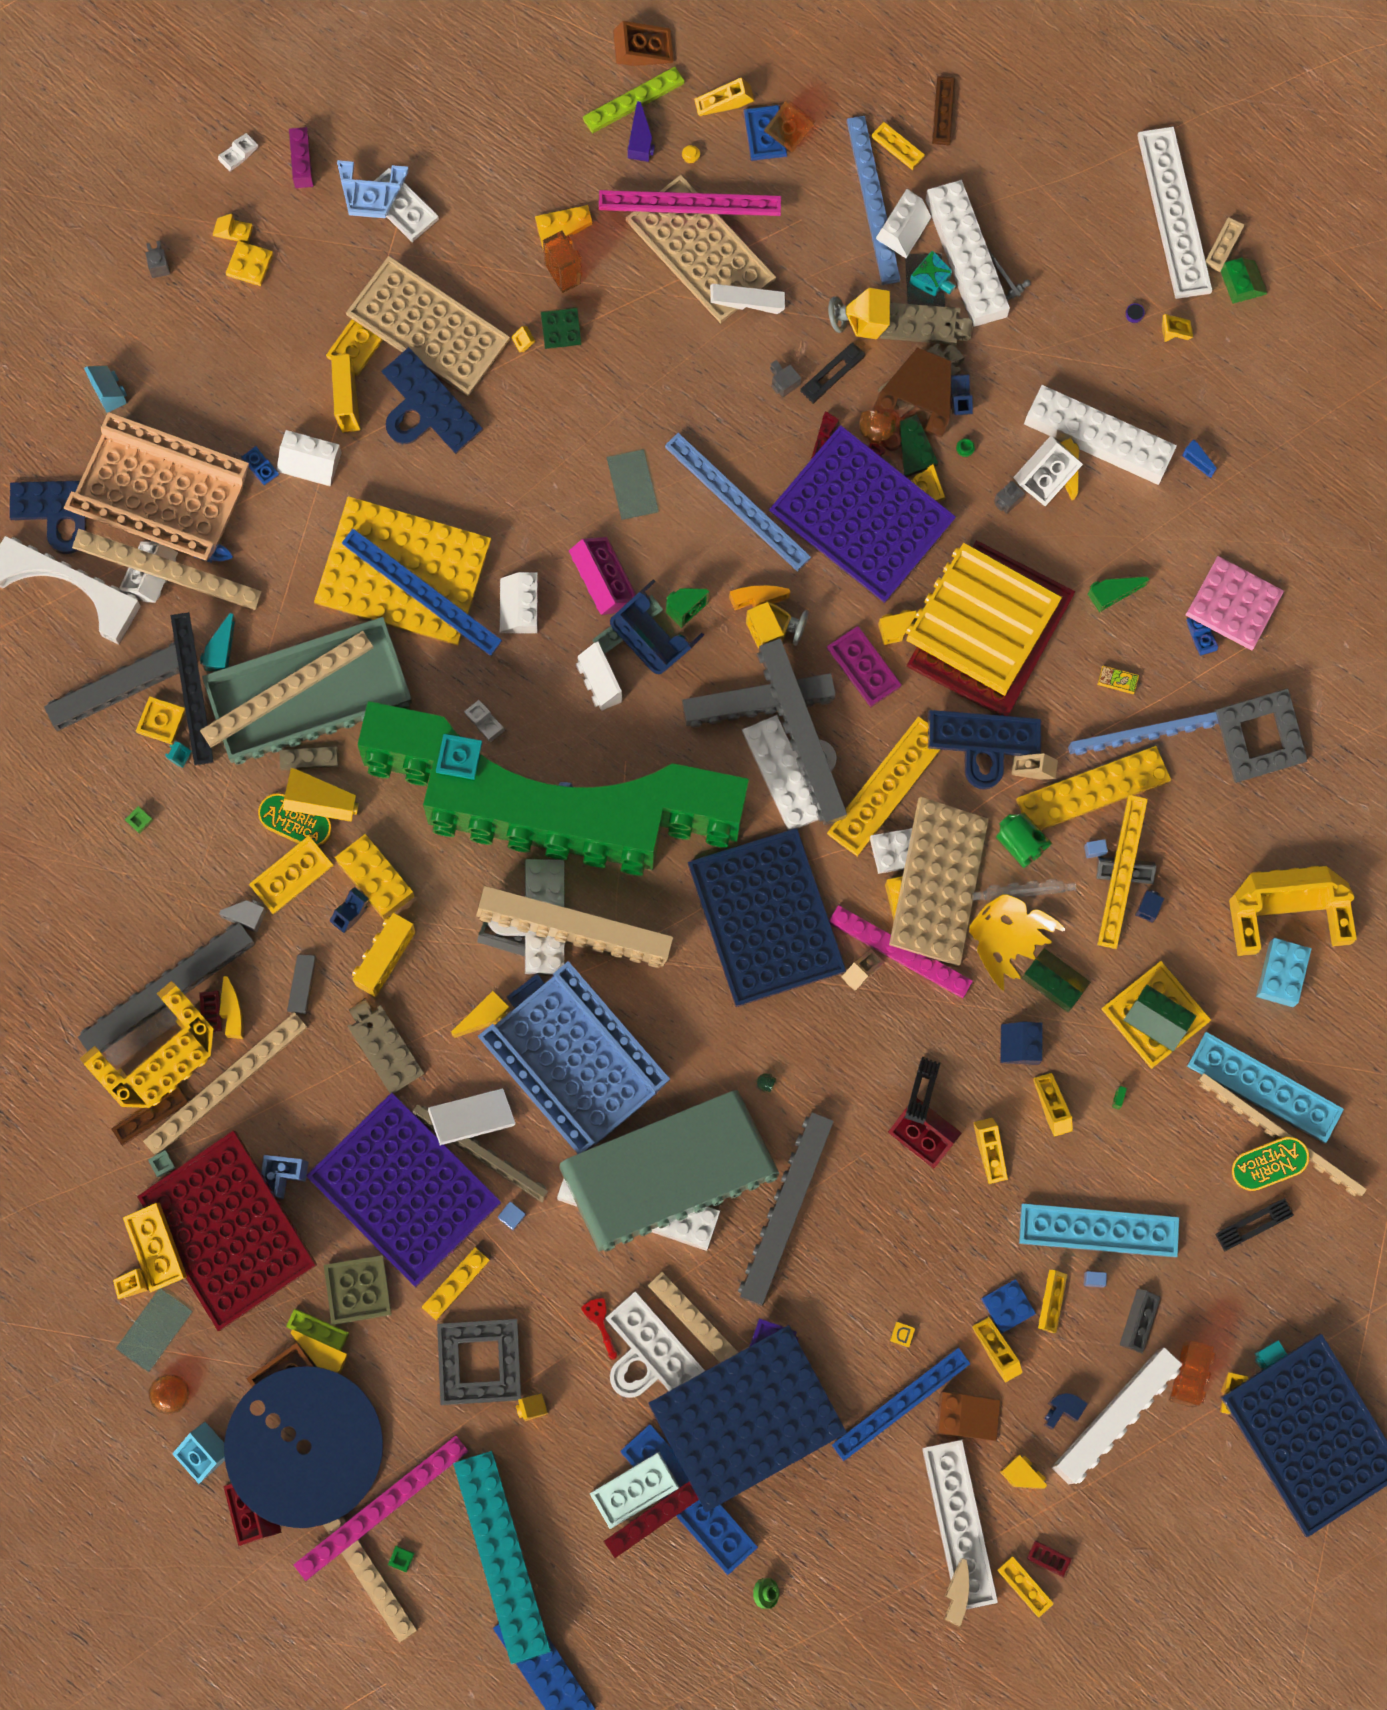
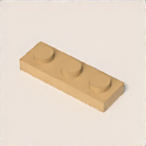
M1228 217L1205 261L1206 266L1221 272L1244 224Z

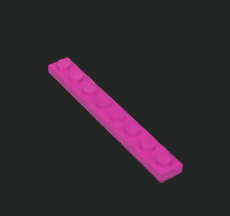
M839 905L829 920V923L962 999L973 982L971 979L933 958L889 945L891 938L889 933Z

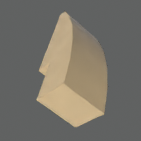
M963 1558L960 1559L944 1595L951 1599V1602L943 1619L957 1626H961L969 1595V1571L967 1560Z

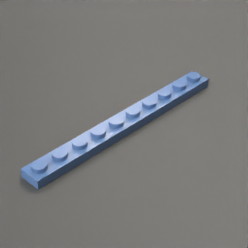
M865 116L847 118L848 131L882 285L900 282V275L895 252L876 239L887 221L866 119Z
M679 433L665 445V448L797 572L811 559V556Z
M1216 712L1073 741L1069 744L1068 749L1070 754L1082 755L1087 753L1088 750H1104L1107 746L1116 748L1122 746L1123 743L1130 742L1135 744L1146 738L1155 740L1160 738V735L1174 736L1184 730L1188 733L1195 731L1199 727L1208 729L1218 724Z

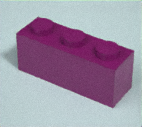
M307 127L289 129L294 186L295 188L313 187Z

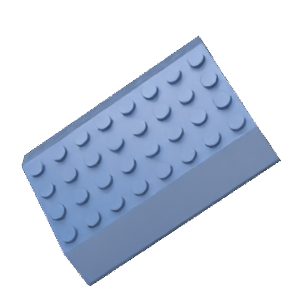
M568 961L553 973L554 977L496 1025H490L478 1035V1038L575 1152L579 1154L593 1148L655 1096L670 1078Z

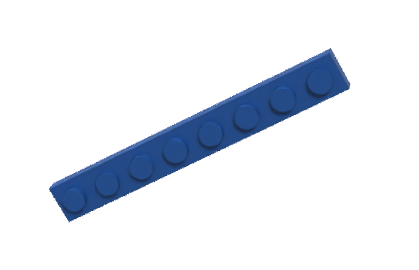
M957 1348L831 1446L840 1458L845 1461L969 1366L970 1362L961 1350Z

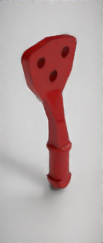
M605 1299L591 1300L584 1304L581 1310L600 1329L609 1358L616 1359L617 1351L604 1324L606 1315Z

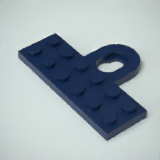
M409 347L381 371L405 398L404 401L390 412L386 419L387 433L395 442L399 444L413 443L432 428L447 446L457 454L483 431V428ZM409 411L417 412L420 415L419 424L415 428L402 431L399 425L403 421L405 413Z
M80 481L10 483V520L47 519V539L51 547L61 554H72L78 551L72 548L78 529L86 531V518L88 517L66 510L64 506L71 491L76 492ZM64 519H71L75 522V531L72 533V538L69 541H64L58 531V525Z
M930 710L928 712V749L965 751V775L967 780L978 789H990L996 786L1002 779L1004 755L1041 754V719ZM980 753L988 754L992 759V767L987 775L980 772L979 766L976 763V756Z

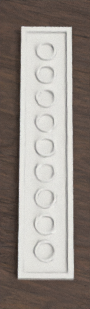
M1174 127L1138 132L1137 136L1175 299L1211 294L1212 287Z

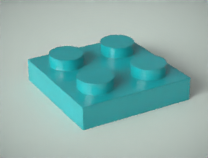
M443 734L436 773L475 780L482 741Z

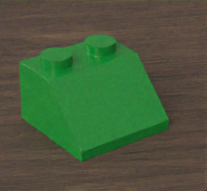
M1239 258L1224 263L1221 275L1232 304L1267 295L1265 285L1254 260Z
M680 588L677 592H671L666 598V613L683 628L708 605L709 590Z

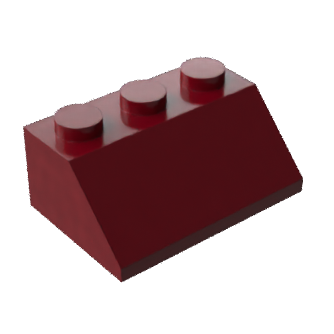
M917 1098V1103L921 1102V1105H923V1102ZM930 1107L924 1124L905 1118L906 1108L888 1133L934 1169L962 1133Z
M232 1484L223 1486L238 1546L282 1533L280 1525L272 1523L253 1512L241 1500Z

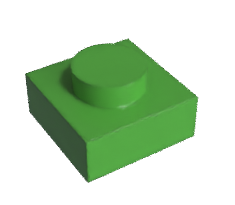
M138 806L125 821L140 834L153 819Z

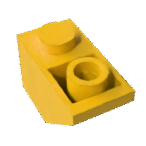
M904 610L897 615L886 614L879 619L878 626L883 644L887 645L902 641L907 634L908 627L911 623H914L917 611Z
M542 1394L518 1399L519 1404L516 1405L519 1418L523 1417L524 1421L548 1414Z
M1017 1455L1000 1471L1013 1487L1043 1489L1047 1486L1045 1483L1046 1478L1039 1471L1035 1472L1030 1467L1032 1463L1026 1456L1021 1457Z

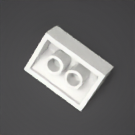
M906 189L876 239L907 258L931 219L923 199Z
M286 430L280 446L277 472L331 486L341 456L340 445Z
M1050 436L1013 478L1023 489L1046 506L1083 464L1061 443Z
M140 542L138 549L176 562L178 552L168 546L157 542ZM128 568L119 589L122 593L126 595L130 593L143 602L155 603L160 597V591L167 580Z
M518 572L500 578V633H537V572Z
M595 642L578 655L576 666L579 673H583L586 678L584 683L587 690L591 689L594 695L591 698L595 707L599 706L600 710L603 711L622 702V691L599 642Z

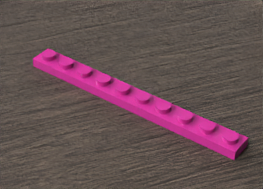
M599 190V210L780 216L781 196Z
M457 1436L453 1437L293 1564L303 1579L307 1581L469 1451Z

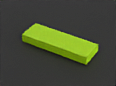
M294 1309L286 1326L339 1351H342L349 1336L348 1332L297 1309Z

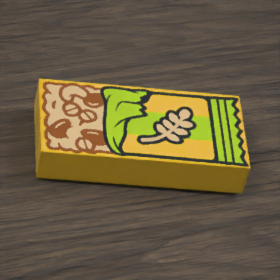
M1102 666L1097 685L1134 695L1139 675Z

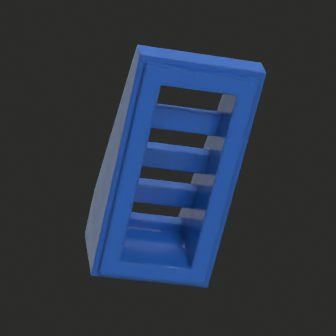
M1193 439L1185 448L1182 456L1211 478L1217 468L1200 445Z

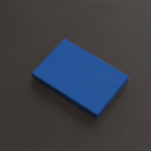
M779 105L744 109L743 113L751 161L787 157Z

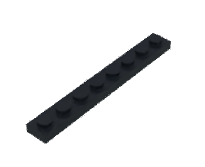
M190 613L170 615L194 765L214 763L212 748L200 732L201 729L208 726Z

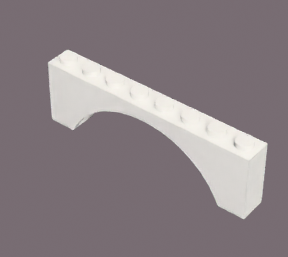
M6 536L0 544L1 588H5L17 580L32 576H51L71 582L82 589L94 602L99 618V632L102 637L118 645L120 644L141 607L136 596L130 593L126 595L114 585L109 587L104 584L103 580L97 577L93 579L81 569L76 571L71 568L70 564L64 561L60 563L48 553L43 555L38 552L37 548L31 545L27 547L15 537L11 539Z

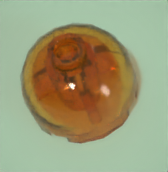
M878 410L862 412L859 419L861 434L873 444H879L888 440L896 428V417L893 414L885 411L883 415L877 414Z
M164 1374L152 1382L149 1389V1400L156 1411L173 1415L180 1412L188 1403L190 1390L187 1382L182 1377L175 1374Z

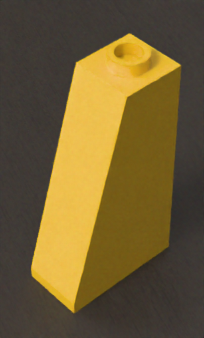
M350 354L331 356L334 415L342 433L359 431L360 419L353 361Z
M295 768L290 769L283 810L352 822L353 814L357 815L359 803H355L356 795Z

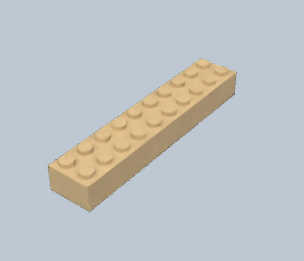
M484 886L476 917H480L479 920L490 923L495 921L502 927H517L518 931L528 933V931L536 932L537 936L544 938L551 936L558 942L566 943V941L573 942V945L577 947H592V950L595 952L603 953V951L610 952L614 957H629L630 961L637 963L644 961L649 966L655 968L664 966L673 940L672 936Z

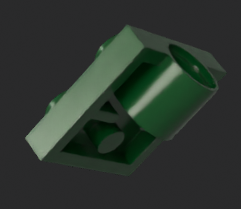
M577 307L540 311L545 349L581 345Z

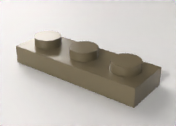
M337 746L279 750L281 771L290 770L291 768L298 770L338 767Z

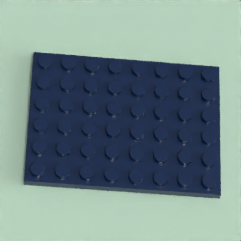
M797 828L688 862V867L735 1007L846 972Z
M789 1325L648 1403L705 1512L710 1511L847 1433Z
M1322 1334L1316 1335L1221 1396L1222 1401L1305 1537L1311 1536L1387 1486V1440Z

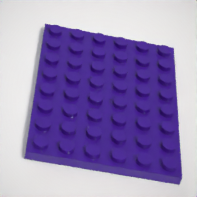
M841 425L769 509L771 513L884 603H886L956 519V516Z
M393 1093L384 1099L306 1175L415 1288L501 1204V1201L444 1144H439L438 1138Z

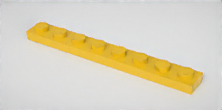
M1132 795L1127 797L1097 942L1099 946L1117 949L1148 800L1146 798Z

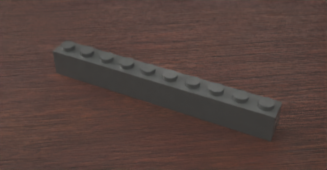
M778 639L759 646L757 657L759 663L764 664L765 670H763L766 681L770 680L772 686L770 688L773 699H777L779 704L776 705L778 714L780 716L783 715L785 720L783 723L786 734L789 733L792 740H789L790 746L793 751L796 750L798 757L796 761L799 769L803 768L805 774L803 775L804 783L810 787L812 792L809 793L810 799L813 804L816 803L818 808L816 811L819 822H823L824 826L845 819L847 816L845 807L782 640Z
M240 923L230 925L224 934L213 937L210 940V944L196 949L193 956L182 959L173 970L165 971L161 975L162 978L148 983L145 986V990L131 995L129 1001L125 1004L117 1005L113 1009L114 1012L108 1016L100 1017L94 1026L83 1029L78 1039L87 1051L96 1046L101 1053L105 1052L168 1007L156 993L172 981L185 995L255 945Z
M811 1113L810 1117L806 1116L802 1125L805 1131L803 1135H798L795 1143L798 1149L796 1153H791L788 1161L791 1167L789 1172L784 1171L781 1179L784 1185L782 1190L777 1189L774 1200L777 1203L775 1208L770 1207L767 1218L770 1221L768 1226L763 1225L760 1237L763 1239L760 1245L756 1244L752 1253L756 1257L753 1264L749 1262L745 1274H748L746 1282L742 1281L738 1292L741 1293V1299L762 1307L831 1130L833 1120L815 1113Z

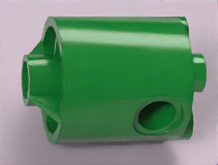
M1025 812L1009 814L999 823L1000 832L997 834L996 839L1023 868H1026L1032 860H1037L1042 855V849L1045 851L1052 845V842Z

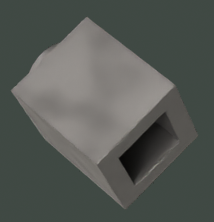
M156 241L157 248L155 249L151 248L150 243L146 244L149 252H145L152 278L170 275L167 258L160 241Z
M777 360L770 364V370L774 374L771 386L775 393L785 397L800 386L801 377L791 365L782 369Z
M1011 481L996 494L994 499L995 505L1000 511H1004L1007 514L1023 500L1025 493Z

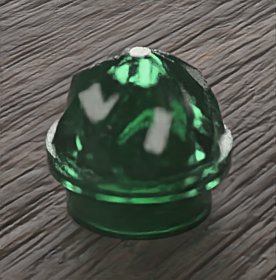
M763 1073L757 1078V1086L762 1092H771L776 1078L772 1077V1074Z

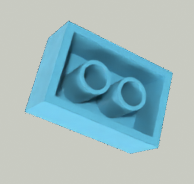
M1273 938L1268 945L1256 997L1290 1007L1296 1006L1299 1003L1312 948Z

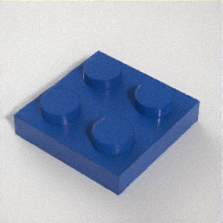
M1016 1279L981 1299L1001 1334L1036 1314Z

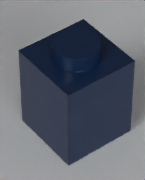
M1146 891L1135 915L1153 923L1164 898L1156 891Z

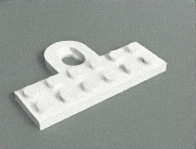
M777 715L743 729L742 733L788 831L817 821L816 811L818 808L816 803L813 804L810 799L809 793L812 792L810 787L804 783L803 775L805 774L803 768L799 769L796 761L798 757L797 752L792 750ZM819 740L832 772L836 764V752L828 742Z
M526 859L525 897L564 907V860ZM495 921L488 923L489 927L499 935L525 936V974H553L564 965V943L556 941L554 937H539L536 935V932H521L517 930V927L513 926L509 928L502 927Z
M636 1292L605 1318L631 1347L614 1364L610 1372L611 1385L619 1395L627 1398L637 1397L658 1379L670 1391L705 1372ZM634 1361L643 1362L647 1367V1375L641 1380L627 1383L624 1380V1375L628 1371L630 1363Z

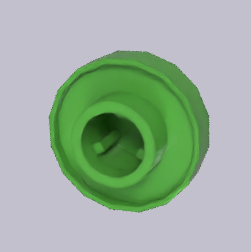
M761 1578L754 1586L753 1597L758 1607L761 1609H771L778 1603L779 1588L772 1578Z

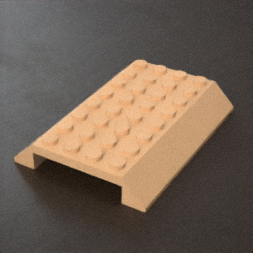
M108 412L101 426V438L76 492L71 491L64 509L207 561L215 552L240 496L249 463Z

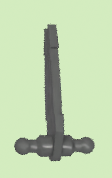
M988 249L992 261L1012 288L1005 296L1007 302L1011 298L1020 297L1024 289L1031 285V281L1026 279L1022 284L1015 286Z

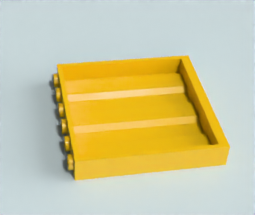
M963 543L960 548L956 547L953 552V561L951 563L947 562L944 567V576L942 578L939 577L933 587L936 589L933 594L929 593L924 601L926 606L924 609L920 608L915 616L917 621L915 624L911 623L908 627L906 641L1005 696L1062 597Z

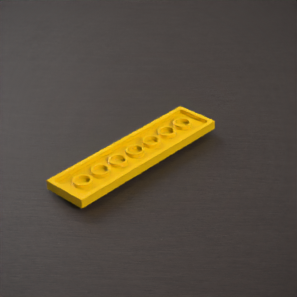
M919 716L845 809L847 813L846 818L835 822L827 832V835L857 857L869 843L870 836L876 834L940 752V749H928L927 722Z
M1157 746L1020 796L1016 801L1021 813L1025 812L1036 826L1043 830L1126 799L1128 795L1133 796L1171 781V778Z

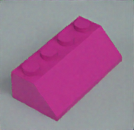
M607 537L582 539L569 550L572 560L576 564L580 576L584 580L588 592L592 596L596 608L601 615L618 612L636 595Z

